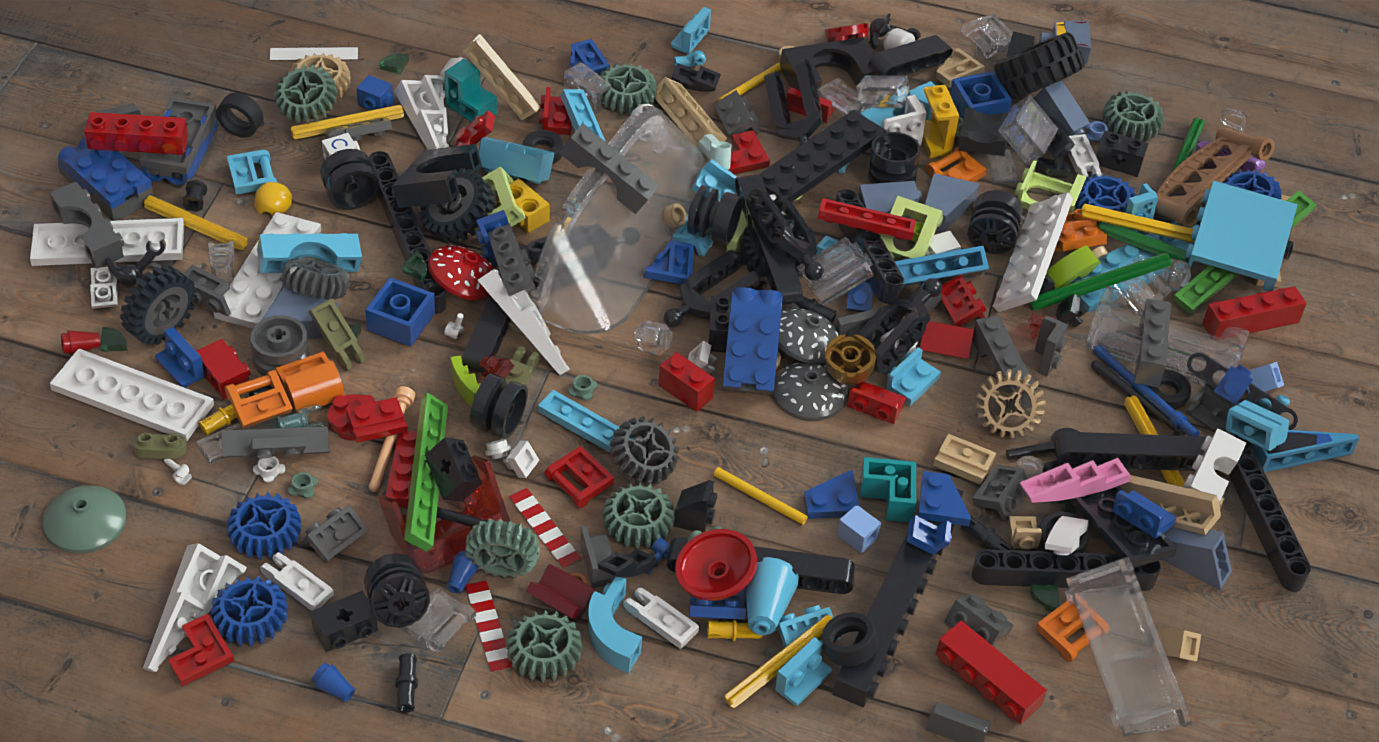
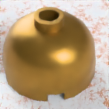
M846 334L839 335L832 339L826 347L825 364L827 371L834 380L841 384H859L866 380L873 372L876 359L875 348L868 339L860 335L854 334V337H845Z

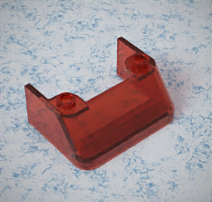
M475 455L471 456L482 484L463 500L466 510L459 513L484 520L492 519L498 521L501 518L503 521L509 522L510 519L490 460ZM385 495L378 496L392 537L403 554L416 561L422 573L427 574L453 563L454 556L458 555L460 551H466V539L472 527L444 519L436 522L434 544L429 551L425 552L417 546L411 545L404 539L407 515H401L396 500Z

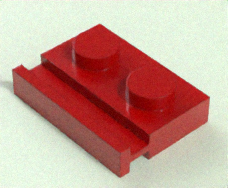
M397 397L346 408V415L352 432L356 437V443L401 434L408 430V425L404 420V414Z

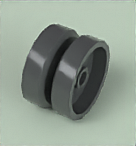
M286 315L271 316L257 323L251 331L250 342L253 351V363L257 372L262 376H265L268 371L276 370L277 367L309 357L307 331L304 325L296 318Z

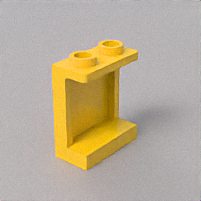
M946 85L925 87L924 94L932 114L931 120H925L922 142L929 158L945 157L952 153L959 114Z

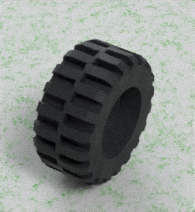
M1067 32L1004 58L995 64L994 71L1010 98L1016 99L1079 72L1084 68L1085 62L1074 35Z

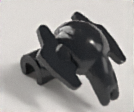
M888 13L885 19L878 18L870 23L869 44L875 50L878 47V38L885 36L895 28L913 34L915 41L921 37V34L915 28L906 30L890 25L891 14Z
M161 239L159 241L160 249L155 250L152 247L151 241H148L146 243L147 252L136 266L116 265L109 257L105 260L106 265L120 283L127 286L136 285V281L139 278L145 280L142 271L149 266L156 256L164 252L166 242L164 239Z

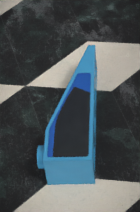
M984 246L895 261L904 278L903 286L921 284L929 278H935L943 282L950 281L959 275H962L963 279L983 275L989 269Z
M1288 430L1286 441L1270 451L1251 442L1250 444L1264 472L1350 455L1357 445L1359 436L1347 433Z

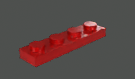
M822 198L817 218L828 223H839L850 228H860L875 234L894 236L897 239L911 241L916 223L914 219Z
M406 431L398 434L385 495V506L408 507L417 432Z

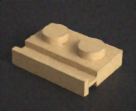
M948 433L937 457L934 459L933 466L981 485L995 460L996 453Z

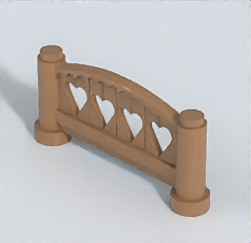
M1227 127L1219 128L1216 132V140L1189 156L1162 183L1156 192L1158 202L1154 213L1176 221L1179 226L1192 228L1197 222L1196 219L1199 212L1196 206L1202 201L1205 189H1211L1213 180L1221 183L1224 182L1226 177L1234 173L1237 168L1242 166L1252 156L1262 161L1268 160L1274 151V141L1268 137H1255ZM1223 148L1229 149L1231 155L1214 156ZM1209 161L1214 162L1216 166L1215 169L1198 170ZM1191 175H1198L1201 179V182L1183 183L1189 180ZM1177 188H1183L1186 193L1183 196H1168L1173 194Z

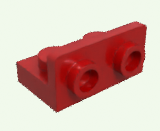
M546 87V94L541 95L540 108L544 110L539 111V124H543V130L552 131L560 135H571L572 122L561 97L551 96V87Z
M959 275L942 285L941 300L956 326H962L977 317L980 319L985 318L983 312L987 310L980 298L975 300L973 295L977 294L971 281L966 283L962 275Z
M862 381L855 388H851L847 407L882 421L895 424L905 405L906 397Z

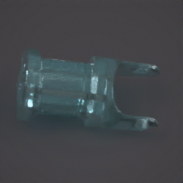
M321 405L301 408L297 410V413L284 417L281 415L276 416L278 428L321 427L326 422L320 421L313 424L308 422V414L311 411L320 409Z

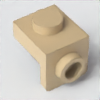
M1009 516L1008 528L1013 548L1025 550L1038 549L1042 530L1037 528L1036 517Z

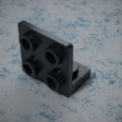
M711 296L708 344L711 345V352H726L732 297Z

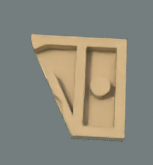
M957 48L954 51V56L952 58L948 57L945 64L938 68L936 79L951 88L953 79L985 73V66Z

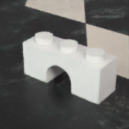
M1217 429L1212 437L1207 435L1201 446V450L1204 453L1203 455L1199 454L1192 465V469L1196 471L1194 475H1188L1183 487L1215 494L1219 503L1229 481L1217 475L1215 470L1229 475L1237 464L1246 442L1220 429Z

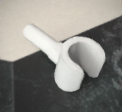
M462 313L457 315L455 323L449 322L444 331L446 336L456 340L458 333L463 332L464 327L461 326L464 316Z
M164 459V462L175 471L172 476L178 484L184 486L192 478L191 474L188 473L189 468L186 464L180 466L172 459Z

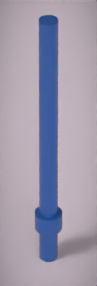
M1097 345L1093 349V352L1167 416L1170 419L1169 422L1176 429H1181L1188 436H1199L1200 432L1188 422V418L1180 411L1176 412L1148 386L1134 383L1135 375L1101 345Z

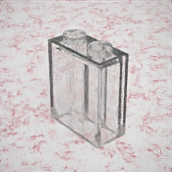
M1028 95L1012 106L998 131L1028 165L1045 154L1058 128L1033 97Z
M847 237L811 258L813 262L820 263L824 269V273L819 280L811 281L805 276L804 264L797 267L806 286L823 306L828 305L874 276L870 269V266L873 264L868 255L862 252L856 242L852 244Z

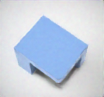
M1277 362L1250 370L1252 372L1250 377L1253 378L1251 383L1264 391L1284 386Z
M855 506L839 520L837 536L862 554L878 539L881 522L861 507Z

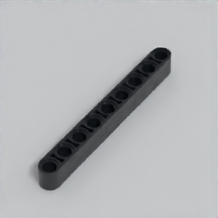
M384 151L373 152L369 158L379 180L380 188L377 195L414 284L418 288L434 293L435 314L442 313L447 307L446 290L433 279L429 272L428 260L431 252L412 207L398 208L397 202L392 196V185L399 177L389 154Z

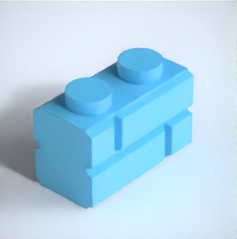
M1247 400L1229 409L1226 422L1227 432L1238 435V437L1268 451L1284 443L1287 439L1289 419Z

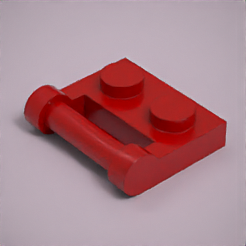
M581 446L551 464L544 472V476L548 480L557 483L573 499V503L579 509L585 507L592 498L612 486L615 479ZM566 470L585 489L580 492L561 472Z

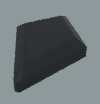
M1031 156L1030 158L1031 163L1033 160L1037 161L1035 167L1049 177L1066 178L1071 174L1070 169L1063 162L1064 158L1061 156H1055L1054 160Z

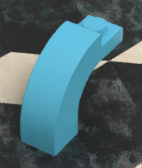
M615 577L611 584L608 583L605 586L602 594L594 591L591 597L588 611V634L593 648L604 661L629 674L641 654L642 637L623 629L613 618L626 595L627 581L625 578Z

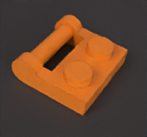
M959 146L944 158L925 166L926 173L931 178H933L935 173L970 182H976L986 176L987 171L983 165L968 155L967 151H960ZM956 160L960 162L945 172L941 171V169Z
M276 370L268 371L265 376L238 385L230 384L225 386L226 395L231 401L242 429L292 412L293 408ZM268 385L273 388L242 400L239 396Z
M1074 595L1039 621L1036 630L1060 651L1061 656L1066 661L1071 662L1083 648L1098 637L1102 638L1108 634L1109 626ZM1085 624H1089L1092 627L1070 644L1066 640Z

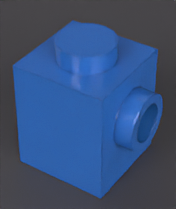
M368 75L356 88L357 102L361 107L375 110L390 107L393 104L394 95L391 83Z

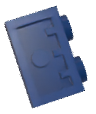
M504 210L476 220L479 230L475 231L480 245L485 244L481 247L482 253L487 260H491L493 267L498 266L487 233L509 224Z
M174 327L165 330V350L155 355L156 361L181 387L185 388L204 378L201 356Z
M1120 490L1116 494L1112 512L1155 539L1175 525L1177 518L1175 515L1134 490L1129 494Z
M745 588L731 597L715 601L701 600L690 595V617L745 619Z

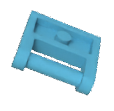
M267 150L227 156L236 195L257 191L262 184L267 182H277V179L273 177L270 166L271 157ZM253 163L261 165L264 178L257 179Z

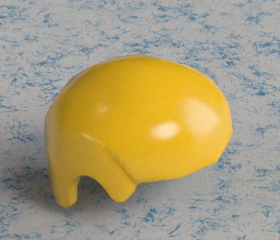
M267 182L262 184L257 190L254 207L259 214L269 212L274 216L276 212L284 213L291 207L292 194L285 185L277 182Z

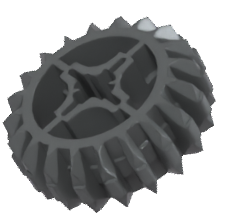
M295 258L285 262V267L282 270V284L287 289L293 290L294 293L310 296L311 298L316 297L327 300L342 298L346 295V291L349 288V273L329 262L312 258Z
M644 416L638 420L633 417L628 422H623L619 429H616L613 433V438L610 441L612 449L609 454L615 457L612 464L620 466L618 473L624 471L627 474L626 480L631 477L634 478L635 485L641 481L645 487L651 483L654 485L659 484L661 480H666L670 473L676 469V463L679 460V456L676 454L679 452L680 447L674 445L677 438L669 436L671 429L665 431L662 428L663 422L656 425L654 418L649 419L647 422ZM639 436L642 437V439H631L630 437ZM647 463H650V464L658 463V464H660V465H658V466H647Z

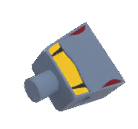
M1057 21L1054 23L1052 33H1040L1039 43L1057 35L1070 32L1074 35L1084 62L1087 64L1091 50L1089 21Z

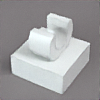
M705 341L696 346L688 356L689 361L708 374L714 371L715 368L711 365L717 358L710 354L711 345Z
M519 441L503 462L509 470L515 471L518 478H527L538 463L539 458L528 441Z

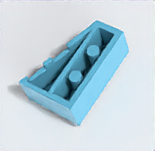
M490 137L481 139L479 156L483 171L490 173L501 166L511 178L519 179L521 177L528 179V182L541 184V181H546L550 178L555 152Z

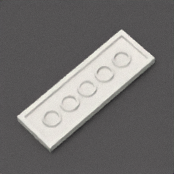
M1068 192L1054 195L1050 199L1041 202H1035L1029 207L993 304L998 313L1037 300L1073 197Z
M276 212L262 234H317L321 232V224ZM258 241L230 284V289L224 294L231 314L227 317L219 312H214L215 319L253 329L262 320L283 289L282 273H260L257 254Z
M183 218L110 221L113 231L120 233L125 244L122 247L124 257L114 262L140 261L147 252L146 243L151 241L152 247L155 250H159V241L161 239L165 240L166 249L152 261L183 259ZM76 223L34 224L30 255L31 265L92 263L85 253L82 236L89 228Z
M79 348L50 382L52 391L163 433L177 434L184 437L186 441H188L199 426L198 422L203 420L214 406V401L211 397Z

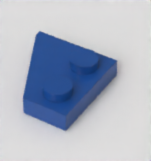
M592 39L571 44L570 83L599 76L602 71H606L607 67H610Z
M671 240L665 246L664 251L657 255L655 262L646 268L644 278L677 284L685 283L688 277L692 275L694 245Z
M849 470L804 492L807 519L840 518L853 507H860L853 470Z
M923 471L918 517L937 522L947 520L951 524L969 526L971 516L950 475Z

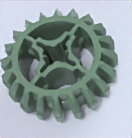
M623 62L621 66L614 64L613 68L607 67L606 71L601 72L597 80L596 93L600 103L604 104L605 108H611L612 112L620 111L621 114L623 112L631 114L641 104H653L657 95V83L654 74L649 73L648 69H642L641 65L636 67L633 63L625 65Z
M303 64L301 69H297L294 66L293 72L286 71V77H279L280 83L275 84L276 92H274V97L281 114L284 117L287 116L290 121L296 119V122L299 124L303 120L309 124L310 119L318 122L319 116L326 117V111H332V104H336L338 91L335 87V81L331 78L328 71L324 72L322 67L316 69L313 64L309 68Z
M1126 91L1125 94L1118 92L1117 96L1112 95L1111 99L1107 101L1103 111V120L1110 132L1139 139L1140 141H1149L1150 138H1155L1162 129L1164 113L1163 108L1159 106V102L1153 101V97H1146L1145 93L1140 95L1136 91L1134 93Z
M639 482L635 487L629 483L627 489L619 486L617 492H611L609 499H606L602 518H604L603 525L608 530L609 537H615L616 543L624 541L626 548L633 544L636 549L640 545H645L648 549L651 542L654 543L660 538L666 540L668 532H671L673 529L675 513L673 503L669 501L668 494L662 495L660 488L653 490L651 484L647 487H642L641 482ZM625 509L624 514L619 516L618 514ZM658 515L659 518L653 522V517Z
M500 518L498 521L489 519L487 523L480 521L478 525L473 526L469 536H467L465 550L466 556L472 559L471 564H477V569H483L484 574L491 573L494 574V577L500 575L504 578L507 576L516 578L517 575L525 576L526 572H532L539 559L540 546L539 541L536 540L537 535L531 533L530 528H522V523L514 524L511 520L505 522Z
M546 609L543 615H538L534 611L531 618L523 615L522 622L515 621L514 629H510L508 633V641H506L507 657L509 661H512L514 670L519 669L521 676L529 673L531 681L536 677H540L542 682H544L546 677H551L555 682L557 674L565 677L567 670L573 671L575 663H578L581 658L582 642L580 631L576 630L575 622L569 623L567 616L559 618L557 611L553 615H548ZM530 638L532 641L528 643L527 647L523 648V644ZM565 644L566 648L559 654L557 650L560 649L561 645Z

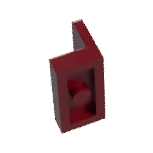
M553 564L547 566L539 583L530 582L526 590L529 594L570 618L581 619L595 591L593 587Z

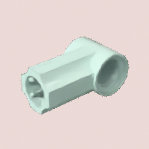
M713 134L704 135L699 140V149L709 159L714 160L727 170L730 169L732 145L728 142L719 141Z

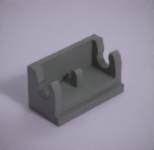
M1206 383L1192 398L1194 403L1188 407L1186 414L1214 433L1217 429L1233 435L1226 431V422L1229 409L1236 405L1214 392L1215 388Z

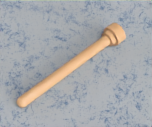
M400 386L396 389L394 397H397L404 414L405 410L413 405L416 394L411 388ZM397 434L385 437L369 484L371 492H377L380 488Z

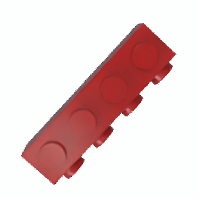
M90 112L84 130L87 149L184 155L189 136L186 118Z
M1296 286L1264 293L1260 292L1221 302L1217 301L1208 305L1202 325L1212 341L1299 323L1307 303Z
M959 621L939 639L935 654L939 660L956 671L965 682L970 683L979 690L985 699L992 701L1001 708L1007 717L1014 719L1021 725L1042 706L1047 689L963 621Z

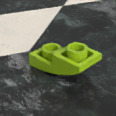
M1086 245L1062 258L1050 267L1047 273L1055 282L1054 286L1057 289L1069 285L1078 276L1084 279L1101 262Z
M461 356L451 357V374L454 384L462 398L472 407L474 397L481 383H477L475 373L469 374L467 365L463 366Z

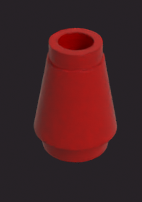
M67 330V333L61 334L63 354L69 353L70 356L74 355L78 348L84 351L100 348L99 333Z

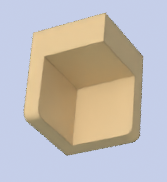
M1158 626L1154 653L1197 662L1201 634Z

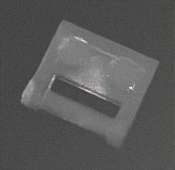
M994 13L965 23L961 28V32L966 37L969 36L982 50V54L986 58H991L995 53L1008 49L1013 34ZM979 30L988 39L990 44H988L976 31Z
M836 78L817 89L819 97L832 101L831 107L844 116L852 110L860 113L863 110L870 109L875 101L870 96L865 97L847 86L845 81L840 78Z
M1140 254L1129 264L1145 260V257ZM1154 272L1144 276L1159 292L1157 294L1151 290L1140 276L1114 285L1140 316H1142L1147 298L1162 300L1173 291Z
M437 588L430 595L428 610L423 617L410 626L402 627V630L435 653H440L445 648V643L466 622H471L476 617V612L468 604L463 605ZM453 614L457 615L438 635H433Z

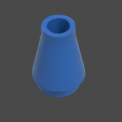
M460 551L458 555L454 556L449 581L446 586L449 591L456 594L462 593L463 588L478 570L477 564H471L472 559L466 556V551Z
M322 664L312 677V682L316 684L315 687L333 695L345 703L356 691L333 664Z

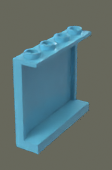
M1213 180L1211 189L1206 188L1202 198V202L1206 203L1205 208L1200 206L1196 220L1201 221L1200 225L1194 226L1191 239L1195 240L1194 245L1189 243L1185 255L1186 258H1189L1187 268H1191L1194 260L1265 281L1262 290L1273 291L1298 204Z

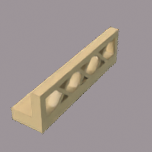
M480 34L477 35L463 52L521 120L536 113L540 108L539 103Z
M664 77L656 87L657 95L655 99L696 149L700 150L698 147L699 140L707 134H713L719 141L725 142L727 137L681 83Z
M1130 475V482L1120 485L1127 494L1134 490L1171 514H1183V516L1176 518L1175 525L1172 526L1174 528L1206 535L1221 517L1218 498L1215 494ZM1198 519H1204V520H1205L1203 524H1197V523L1191 522V521H1195V520H1198Z

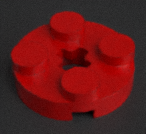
M868 23L824 29L827 42L868 37L869 32Z
M351 394L335 397L333 404L328 410V424L331 431L333 432L334 430L344 440L356 441L346 415V408L375 402L373 396Z

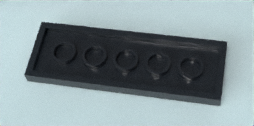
M852 110L759 173L769 195L775 194L776 198L780 197L793 202L871 148L875 137L886 133V130L855 110Z
M1057 460L1044 463L1043 472L1061 465ZM1120 486L1083 497L1068 499L1129 569L1175 556L1177 547L1164 533L1155 539L1112 512L1117 492L1120 490L1124 491Z

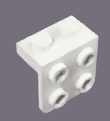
M916 95L907 96L904 115L885 119L882 123V128L886 130V133L901 132L910 135L921 146L927 114L924 104L920 103Z

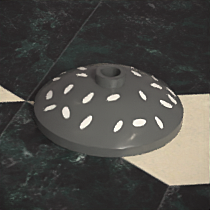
M802 308L783 310L781 312L778 346L786 354L801 362L825 364L826 347L832 339L839 336L835 326L828 319L811 310Z
M797 361L784 366L775 376L773 398L781 410L794 418L805 421L825 420L839 413L846 403L848 395L847 385L834 380L828 373L826 364H809Z

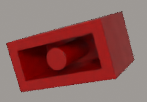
M223 339L196 350L202 358L206 380L222 400L228 398L225 386L230 384L238 385L249 381L248 376L251 375L248 365L245 362L241 363L233 346H228Z
M675 352L660 365L658 385L697 412L713 398L715 378L678 352Z

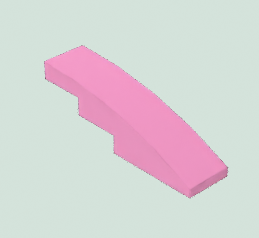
M1116 458L1099 466L1092 460L1073 469L1066 463L1020 482V486L1030 501L1034 503L1083 497L1114 488L1131 480L1129 472L1121 461Z

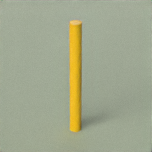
M780 62L718 98L717 101H720L735 90L742 95L764 82L765 75L775 71L777 73L781 72Z
M719 467L714 471L713 476L801 525L806 523L807 515Z

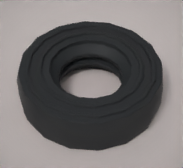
M537 130L529 133L523 140L522 145L533 148L540 144L551 146L552 149L549 151L555 152L552 164L558 162L562 157L559 152L564 147L563 140L555 132Z
M1165 369L1160 385L1167 384L1173 386L1177 390V394L1168 395L1160 391L1159 388L1148 387L1174 410L1180 409L1185 406L1190 398L1191 385L1183 374L1175 370Z

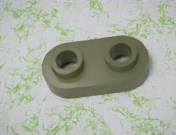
M142 433L134 438L132 442L133 453L140 458L177 459L184 456L187 452L185 438L177 434Z

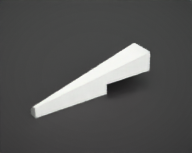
M424 75L421 81L401 80L394 91L428 150L449 147V144L446 143L448 127L447 112L443 100L445 97L442 85L444 77L440 75Z
M496 269L478 279L480 284L557 373L562 375L570 370L569 366L566 365L559 354L558 346H554L549 338L551 333L526 290L509 296L500 270Z
M199 543L187 545L143 669L157 672L158 666L168 655H171L177 649L176 646L186 637L183 633L182 625L209 613L211 608H213V599L217 598L218 590H225L226 583L232 584L239 575L246 571L247 567L227 555L219 556Z

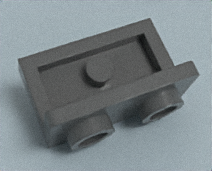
M737 90L714 104L731 138L733 134L742 133L750 127L753 128L756 134L760 132L757 125L760 121L755 112L749 110L752 107L750 101L746 96L741 97Z
M1044 316L1035 347V351L1043 355L1038 373L1044 376H1048L1052 368H1058L1062 359L1060 353L1067 341L1064 337L1068 324L1049 316Z
M971 593L955 600L945 618V623L952 628L959 621H963L992 646H994L997 639L1009 634L1014 626L1003 613L991 609L981 597Z

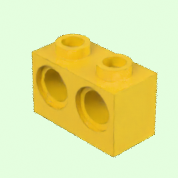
M520 179L509 184L515 203L524 211L526 219L516 224L517 227L529 234L550 221V204ZM497 193V207H499L501 203Z

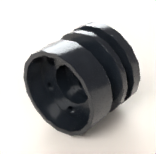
M887 132L875 137L871 147L868 177L871 184L915 181L916 183L917 165L920 155V145L917 140L901 132Z
M701 185L689 209L687 233L696 235L699 232V236L704 238L711 229V240L729 245L740 220L743 197L725 192L719 201L718 189L713 188L710 191L708 186Z
M999 190L980 194L975 200L967 232L974 247L984 246L985 252L991 254H1000L1011 250L1016 244L1023 213L1020 201L1008 192Z
M398 553L383 555L373 561L366 570L364 577L365 591L372 612L379 622L388 627H406L420 620L427 612L430 603L429 590L421 569L414 559L405 554Z

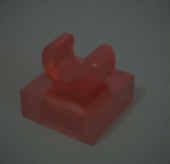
M1032 314L1030 316L1028 328L1033 329L1031 332L1032 339H1036L1037 331H1040L1042 320L1046 315Z
M485 355L479 362L486 369L481 376L483 380L489 373L506 377L514 368V364L509 359H499L493 355L490 358Z

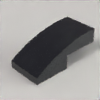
M677 63L671 80L681 83L685 89L711 92L715 91L721 74L703 66H700L699 71Z
M636 549L626 556L615 552L597 565L598 569L624 578L637 576L657 567V560L655 556Z

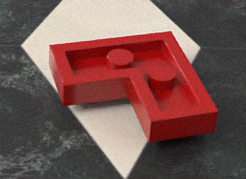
M487 111L483 115L477 116L466 128H461L456 135V146L477 144L482 138L493 131L495 115Z
M753 130L732 135L731 142L736 151L731 152V164L728 171L736 175L770 166V159Z
M208 613L182 625L183 633L192 648L168 659L169 666L181 687L234 662L233 654Z

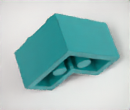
M462 59L444 71L445 99L448 108L471 123L477 116H481L487 111L497 115V96L481 87L480 71L474 64L466 59Z
M864 457L860 475V497L886 499V520L909 522L914 516L916 506V462Z

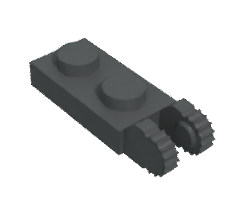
M380 118L327 129L324 137L329 139L349 133L352 140H359L364 138V134L372 133V136L384 135L386 130L392 129L391 120Z

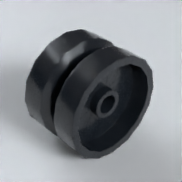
M358 149L340 150L328 156L322 163L320 169L321 180L326 188L330 202L335 207L343 210H354L367 205L377 196L380 188L379 180L373 170L370 158L365 152Z
M489 373L480 384L473 400L470 413L472 427L483 431L491 428L494 435L505 439L509 438L515 432L523 416L528 398L527 386L516 381H510L507 384L505 377Z

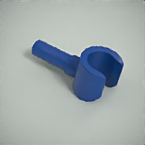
M663 538L657 539L652 545V550L656 553L654 556L657 563L661 559L668 557L669 544Z

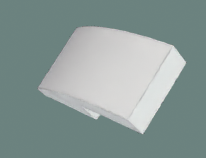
M108 267L91 268L92 309L118 306L117 278L110 272Z
M1066 516L1060 517L1047 538L1045 549L1053 550V553L1057 555H1069L1079 547L1080 536L1087 531L1088 520Z

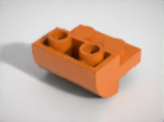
M1076 209L1074 212L1067 214L1054 251L1075 250L1086 245L1088 247L1107 244V235L1097 227V221L1083 218L1081 216L1082 209Z
M324 351L276 368V372L296 415L333 403V399L339 395L345 396L338 370L333 360L329 361Z

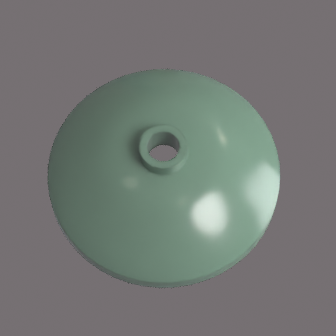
M84 485L68 489L55 497L47 506L42 522L47 539L55 547L70 553H89L108 546L118 538L125 527L127 514L122 499L115 492L101 486Z

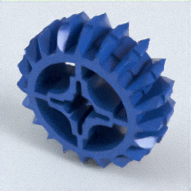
M1249 169L1246 172L1238 170L1237 174L1232 173L1222 182L1282 199L1279 182L1274 180V176L1268 177L1267 172L1259 173L1258 169L1255 172H1250Z
M1103 173L1099 177L1093 174L1091 178L1086 177L1075 206L1076 209H1082L1084 204L1126 213L1129 198L1137 196V194L1134 193V188L1129 187L1128 182H1121V177L1116 179L1112 175L1108 177Z
M257 492L255 498L246 496L245 503L237 502L236 508L231 509L230 517L227 520V534L230 537L233 548H237L240 554L246 553L249 559L257 555L259 560L263 556H268L272 560L273 554L281 553L283 555V549L291 550L292 543H297L298 535L301 534V516L297 511V507L295 504H291L289 498L282 499L279 493L271 497L269 492L265 496H260Z
M247 575L245 581H240L236 578L234 585L226 583L225 590H218L217 598H214L212 602L211 618L222 638L226 637L230 644L237 640V644L240 647L244 642H248L252 647L255 641L264 644L266 637L274 639L275 632L282 631V624H285L287 620L288 604L286 603V596L281 592L278 584L272 585L270 579L262 582L260 576L255 580H251Z

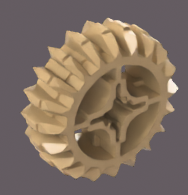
M323 52L321 55H316L315 53L313 56L305 55L304 59L299 58L297 63L292 64L290 73L293 72L294 66L297 69H301L303 64L307 68L313 64L316 69L322 67L324 72L328 71L331 78L335 81V87L338 91L336 98L342 99V95L346 94L350 87V71L346 62L341 61L340 57L334 58L333 54L326 56Z
M1007 369L1006 377H1003L1002 372L998 371L996 373L998 380L996 381L994 377L989 376L987 380L991 386L982 383L981 389L986 393L978 392L977 398L983 401L977 402L976 408L984 409L978 413V417L983 418L987 416L983 426L986 427L992 423L993 426L990 432L995 433L997 428L1001 429L1000 437H1004L1006 431H1010V438H1015V431L1017 430L1021 437L1025 436L1024 427L1032 432L1034 426L1031 422L1039 425L1041 419L1036 415L1041 416L1045 413L1044 409L1038 407L1046 404V400L1038 399V397L1044 394V391L1034 390L1039 385V382L1034 381L1030 385L1028 382L1031 379V375L1027 374L1023 380L1020 378L1021 370L1017 371L1016 377H1012L1011 369ZM1003 385L1018 386L1011 393L996 390ZM1024 390L1031 398V412L1026 409V406L1020 400ZM1018 394L1015 400L1016 408L1012 406V409L1008 408L1006 413H1004L1007 405L1005 400L1008 399L1009 401ZM990 396L995 398V401L1001 406L998 417L995 416L990 407ZM1010 415L1025 417L1024 420L1015 423L1004 422Z

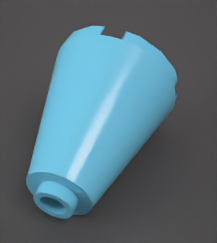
M764 557L761 562H757L756 572L752 580L745 587L748 626L758 635H768L775 631L798 586V574L795 575L792 571L793 567L781 559Z

